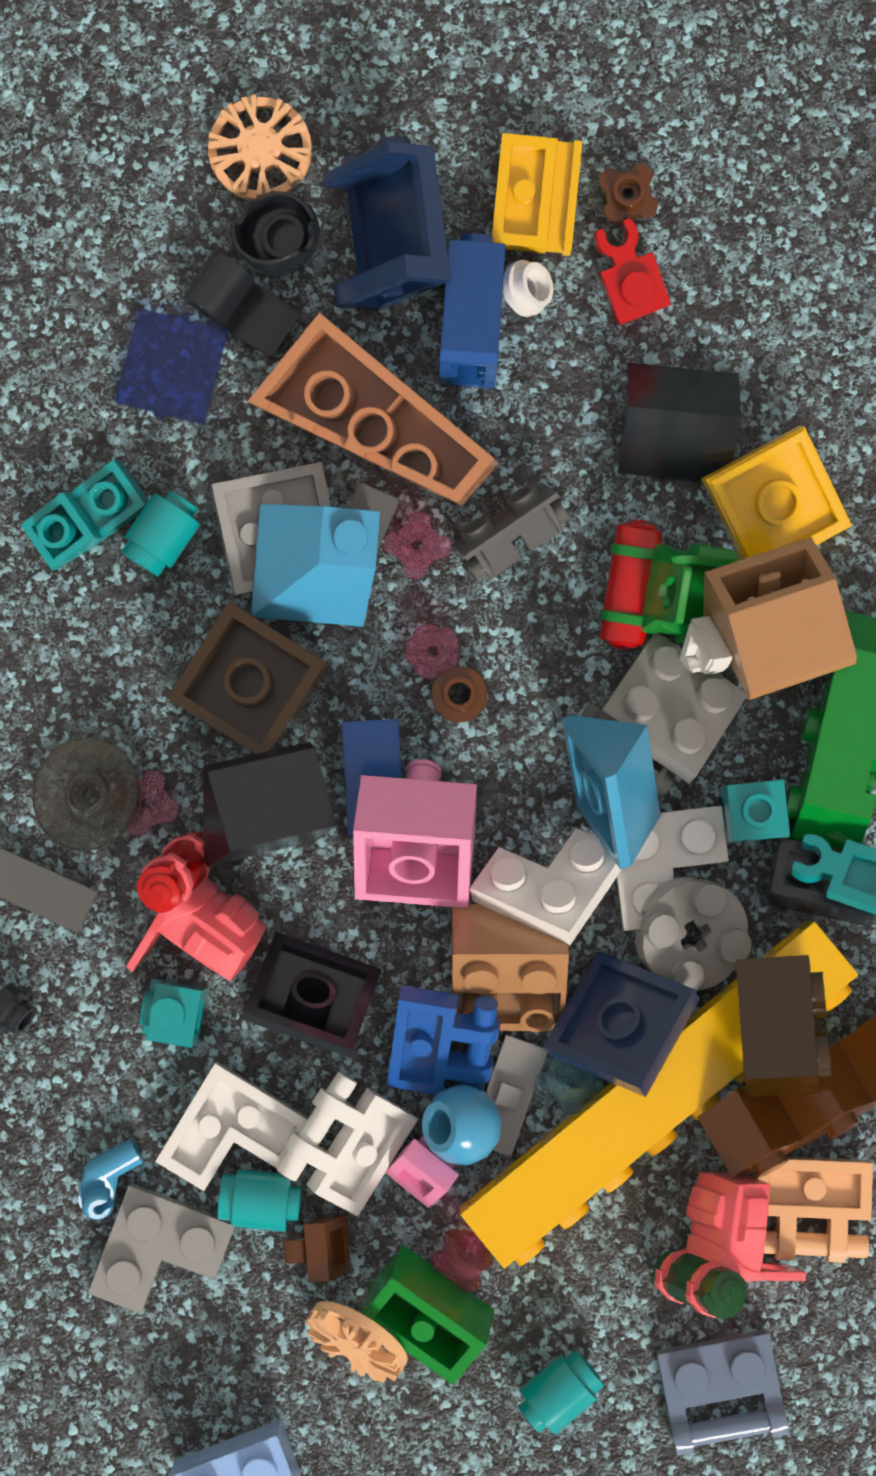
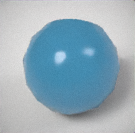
M454 1085L438 1092L429 1103L422 1119V1132L427 1145L437 1157L451 1164L471 1165L487 1158L499 1142L502 1118L493 1099L486 1092L468 1085Z

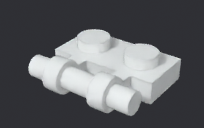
M338 1071L327 1090L320 1088L312 1103L316 1107L300 1133L293 1132L284 1147L288 1152L278 1166L277 1171L296 1182L307 1163L312 1165L316 1170L306 1185L316 1195L358 1216L415 1126L418 1118L408 1110L369 1088H366L356 1106H352L346 1101L357 1085V1082ZM337 1119L344 1123L327 1151L318 1145L333 1121Z

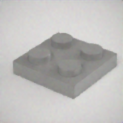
M657 633L653 634L597 718L647 725L652 759L690 784L698 775L747 695L745 691L718 673L703 674L701 672H690L679 659L682 648L662 634Z

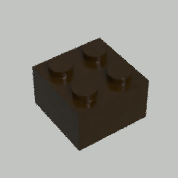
M228 602L167 699L254 754L279 748L329 667L322 659L233 603Z
M809 955L737 959L744 1080L750 1097L821 1093L820 1077H832L828 1031L816 1032L815 1019L827 1018L823 972H811Z

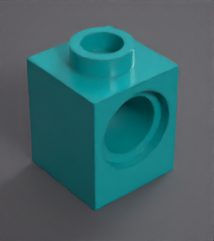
M784 779L718 787L727 843L790 837Z

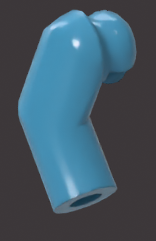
M133 1138L90 1159L85 1164L78 1191V1203L88 1218L101 1220L110 1215L114 1206L119 1176L144 1163L142 1153Z

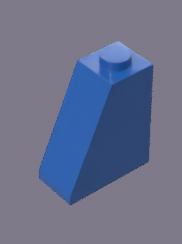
M470 233L462 235L461 240H449L448 261L451 281L447 282L445 287L439 385L494 389L498 364L506 244L493 243L494 238L492 236Z

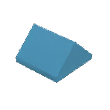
M577 715L562 718V725L577 809L619 869L627 868L632 865L661 817L647 725Z

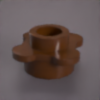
M637 164L632 170L621 172L609 168L601 173L598 184L605 191L603 214L609 222L618 224L625 219L630 218L634 220L638 217L649 219L656 213L658 202L652 197L650 188L653 172L648 166ZM626 189L632 190L633 197L625 198L623 191Z

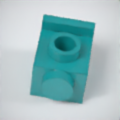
M152 978L150 990L145 992L140 1013V1025H143L142 1034L147 1035L146 1040L189 1048L195 1046L199 1042L208 987Z

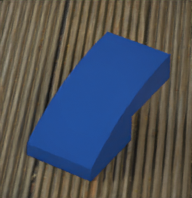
M399 719L342 722L348 836H353L361 775L402 778Z

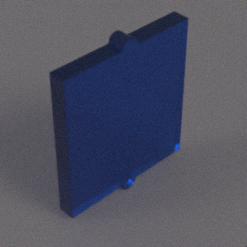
M139 308L115 398L116 404L152 412L158 420H163L168 416L205 426L229 333L228 330L190 321L186 314H180L177 318Z

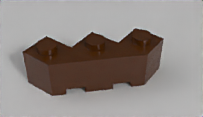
M876 1015L839 1042L829 1045L832 1077H820L821 1093L750 1097L747 1086L735 1089L698 1116L701 1125L732 1178L753 1170L758 1178L766 1176L789 1161L786 1157L788 1153L824 1134H827L831 1140L848 1132L860 1123L857 1116L876 1107Z

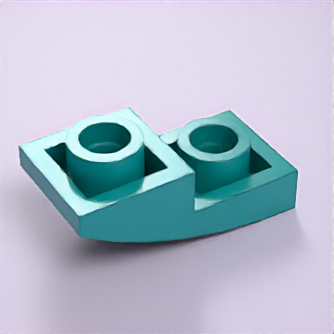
M113 459L72 492H62L20 526L50 569L54 571L82 555L132 521L141 513L149 500L123 462Z

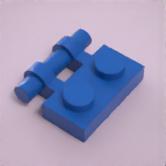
M402 985L398 1000L387 1087L436 1095L444 1090L445 1079L462 1082V1085L476 1087L484 1091V1085L491 1079L494 1059L490 1054L491 1044L497 1041L501 1025L500 1019L496 1015L498 1002L492 997L481 996L475 1001L474 1011L467 1015L456 1013L459 996L457 994ZM451 1041L468 1043V1049L462 1054L450 1052Z

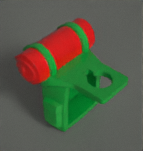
M634 519L633 521L617 524L614 543H611L609 552L612 554L603 609H600L599 619H602L599 639L605 641L606 644L612 645L615 649H633L644 645L647 633H666L674 635L675 643L684 645L691 620L704 617V572L743 559L738 558L737 552L734 550L702 543H691L688 550L674 549L670 545L662 544V531L658 530L655 525L643 520Z

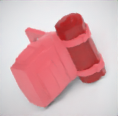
M195 831L175 837L163 848L160 856L155 857L143 868L136 886L138 896L149 909L158 912L126 965V968L133 972L149 955L162 934L203 965L231 981L245 967L266 930L267 925L258 918L259 912L244 897L239 894L230 897L208 878L211 867H207L204 862V840L201 833Z

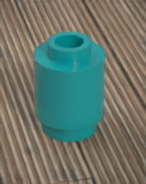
M171 490L165 498L154 493L124 536L128 542L121 553L154 576L159 577L165 567L169 569L173 567L200 527V523L192 518L198 509Z
M238 1169L236 1175L223 1173L218 1201V1220L231 1221L232 1227L286 1232L288 1221L299 1222L302 1187L292 1186V1180L281 1173Z
M575 1349L567 1357L561 1353L519 1389L525 1400L518 1407L538 1433L548 1428L553 1434L557 1435L598 1400L596 1393L605 1384L587 1359Z

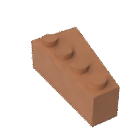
M320 312L248 400L249 403L462 507L499 464L495 458Z

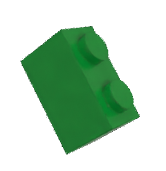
M402 1244L370 1283L361 1314L383 1327L400 1343L407 1353L453 1385L486 1347L495 1310Z

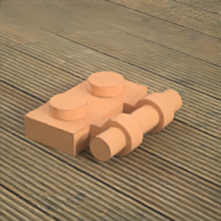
M787 1157L789 1161L785 1165L766 1176L758 1178L770 1184L768 1216H776L775 1231H766L764 1254H774L776 1260L791 1261L794 1260L795 1255L825 1256L826 1262L845 1263L846 1257L868 1258V1235L848 1234V1220L871 1221L873 1163L871 1161ZM797 1217L827 1219L826 1232H797Z

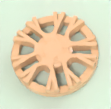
M251 95L248 98L246 96L242 97L240 101L234 104L230 103L225 110L223 109L220 112V116L209 133L208 155L215 176L228 191L240 198L255 200L257 197L271 191L291 192L301 183L309 169L312 158V143L304 120L291 105L284 103L279 98L276 100ZM258 108L274 110L272 118L267 123L258 121ZM247 111L253 125L244 128L238 114ZM286 116L291 121L277 133L274 128ZM228 122L239 129L240 134L237 138L229 139L220 136ZM300 133L303 148H287L282 145L286 137ZM237 148L238 153L218 156L217 153L219 149ZM282 155L300 162L298 168L295 169L282 162ZM234 163H242L245 166V170L236 182H233L223 170ZM274 168L279 169L287 181L270 189L266 173ZM251 171L259 173L257 190L248 189Z
M329 1301L318 1302L305 1322L306 1325L310 1326L307 1332L308 1336L311 1337L313 1342L322 1344L320 1349L323 1352H327L330 1358L336 1355L347 1357L351 1363L350 1371H357L360 1376L364 1377L367 1373L374 1381L378 1380L384 1383L387 1377L395 1381L408 1361L405 1350L388 1331L365 1315L344 1305Z

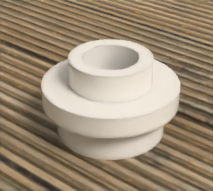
M520 260L510 264L504 272L503 295L506 302L517 314L523 317H530L539 314L552 300L553 282L549 272L542 264Z

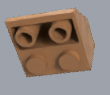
M812 537L704 572L703 615L704 617H711L732 653L733 658L730 665L749 700L857 663V654L837 580Z
M469 904L468 908L452 907V994L459 995L456 1013L470 1014L474 1011L477 998L489 996L498 1002L496 1015L500 1019V1031H552L566 1007L569 962L568 944L480 904Z

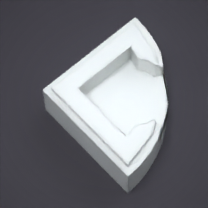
M706 616L692 619L681 651L680 661L692 673L713 674L724 671L729 666L733 655L711 617Z

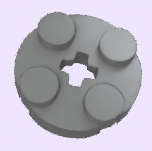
M695 877L672 879L658 887L647 898L641 910L645 915L641 921L640 932L636 930L635 946L642 964L648 971L693 988L695 992L708 989L722 982L737 967L736 960L746 959L751 951L752 942L748 935V920L742 904L730 890L713 881L697 879ZM692 921L698 927L703 926L701 938L695 945L688 943L682 946L680 940L687 935L684 926L688 922Z

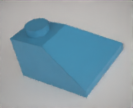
M260 504L251 615L255 618L363 627L376 570L380 511L329 506Z

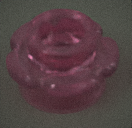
M433 623L423 624L414 630V637L405 644L404 652L407 662L413 664L415 672L423 678L435 679L444 670L447 672L448 670L446 669L455 667L458 664L459 654L456 652V648L459 646V641L455 633L447 627L440 629ZM436 646L438 649L437 655L430 656L427 653L428 647Z

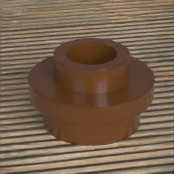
M464 666L448 668L440 673L433 683L431 691L432 703L436 711L446 720L457 723L470 721L477 717L485 707L487 701L485 681L471 668ZM464 684L469 688L470 699L466 703L455 704L450 700L448 692L453 685Z

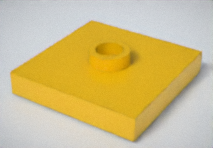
M805 426L795 427L702 478L706 490L741 559H746L812 537L815 544L818 545L852 526Z

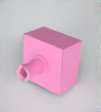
M425 759L414 760L407 765L406 779L361 775L353 829L355 899L468 908L474 856L477 784L440 781L441 768L438 764Z

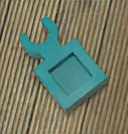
M813 834L804 835L802 848L816 853L820 861L812 866L794 861L792 875L805 883H815L822 879L830 882L827 898L876 915V849L847 839L842 853L832 851L828 842L822 837Z

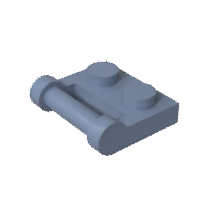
M767 1329L655 1350L676 1456L694 1453L693 1447L763 1433L770 1432L772 1438L789 1435V1426L782 1401L770 1334ZM762 1394L763 1410L688 1424L685 1408Z

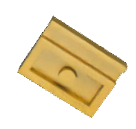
M502 133L492 228L493 243L506 244L505 250L543 254L555 252L562 253L563 256L571 255L583 141L574 140V143L558 141V138Z

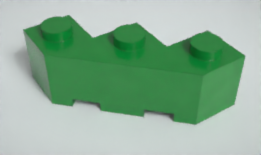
M845 611L857 654V663L825 674V686L816 709L811 707L806 709L800 731V740L808 742L807 765L799 786L789 785L786 792L788 819L790 820L789 840L802 842L804 835L813 834L825 839L831 849L840 851L843 850L847 839L862 843L872 819L876 795L871 794L876 778V618Z

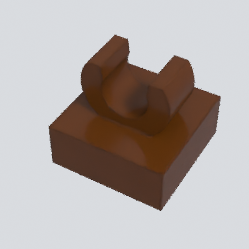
M325 1214L304 1223V1233L295 1234V1239L283 1240L285 1263H307L308 1282H330L351 1271L347 1214Z

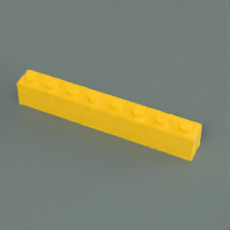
M805 920L761 957L809 955L811 972H823L826 1011L839 1005L851 994L853 990L848 984L858 976V973L814 921ZM737 977L690 1016L646 1097L609 1082L460 1206L462 1218L504 1269L513 1261L522 1266L534 1258L546 1245L541 1238L558 1224L563 1229H567L582 1218L590 1209L586 1201L601 1188L610 1193L622 1185L634 1172L629 1165L646 1151L651 1156H655L669 1146L678 1136L674 1128L689 1115L698 1120L700 1114L722 1099L717 1092L735 1078L739 1084L745 1082Z

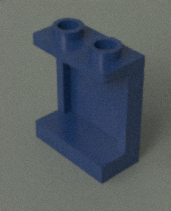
M406 136L385 137L376 142V148L364 154L346 156L341 159L340 166L322 174L323 187L344 189L348 194L358 275L333 285L336 307L379 311L451 281L434 147L411 144L410 139Z

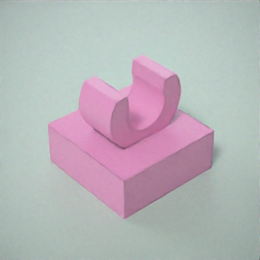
M424 1135L418 1141L413 1139L395 1157L385 1172L428 1208L449 1190L459 1176L452 1169L456 1164L440 1160L430 1152Z

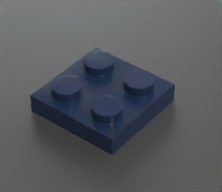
M597 951L543 1047L551 1057L646 1097L700 998L693 988Z

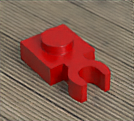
M630 218L620 221L621 228L624 231V241L618 247L609 244L603 229L593 232V242L597 251L603 256L608 257L612 265L611 268L598 272V276L616 325H622L672 305L653 252L637 257L634 248L638 242V229Z

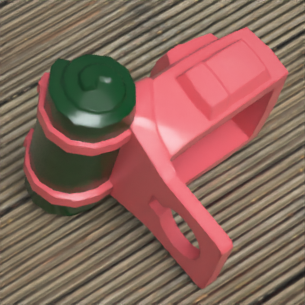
M724 1171L699 1172L696 1186L692 1187L687 1205L686 1216L691 1219V1233L688 1236L686 1249H673L664 1252L656 1261L654 1271L650 1274V1281L658 1292L671 1301L694 1307L697 1312L703 1315L726 1319L735 1316L742 1309L747 1295L746 1282L764 1280L806 1281V1272L780 1262H762L767 1230L770 1184L748 1174L732 1178L729 1172Z

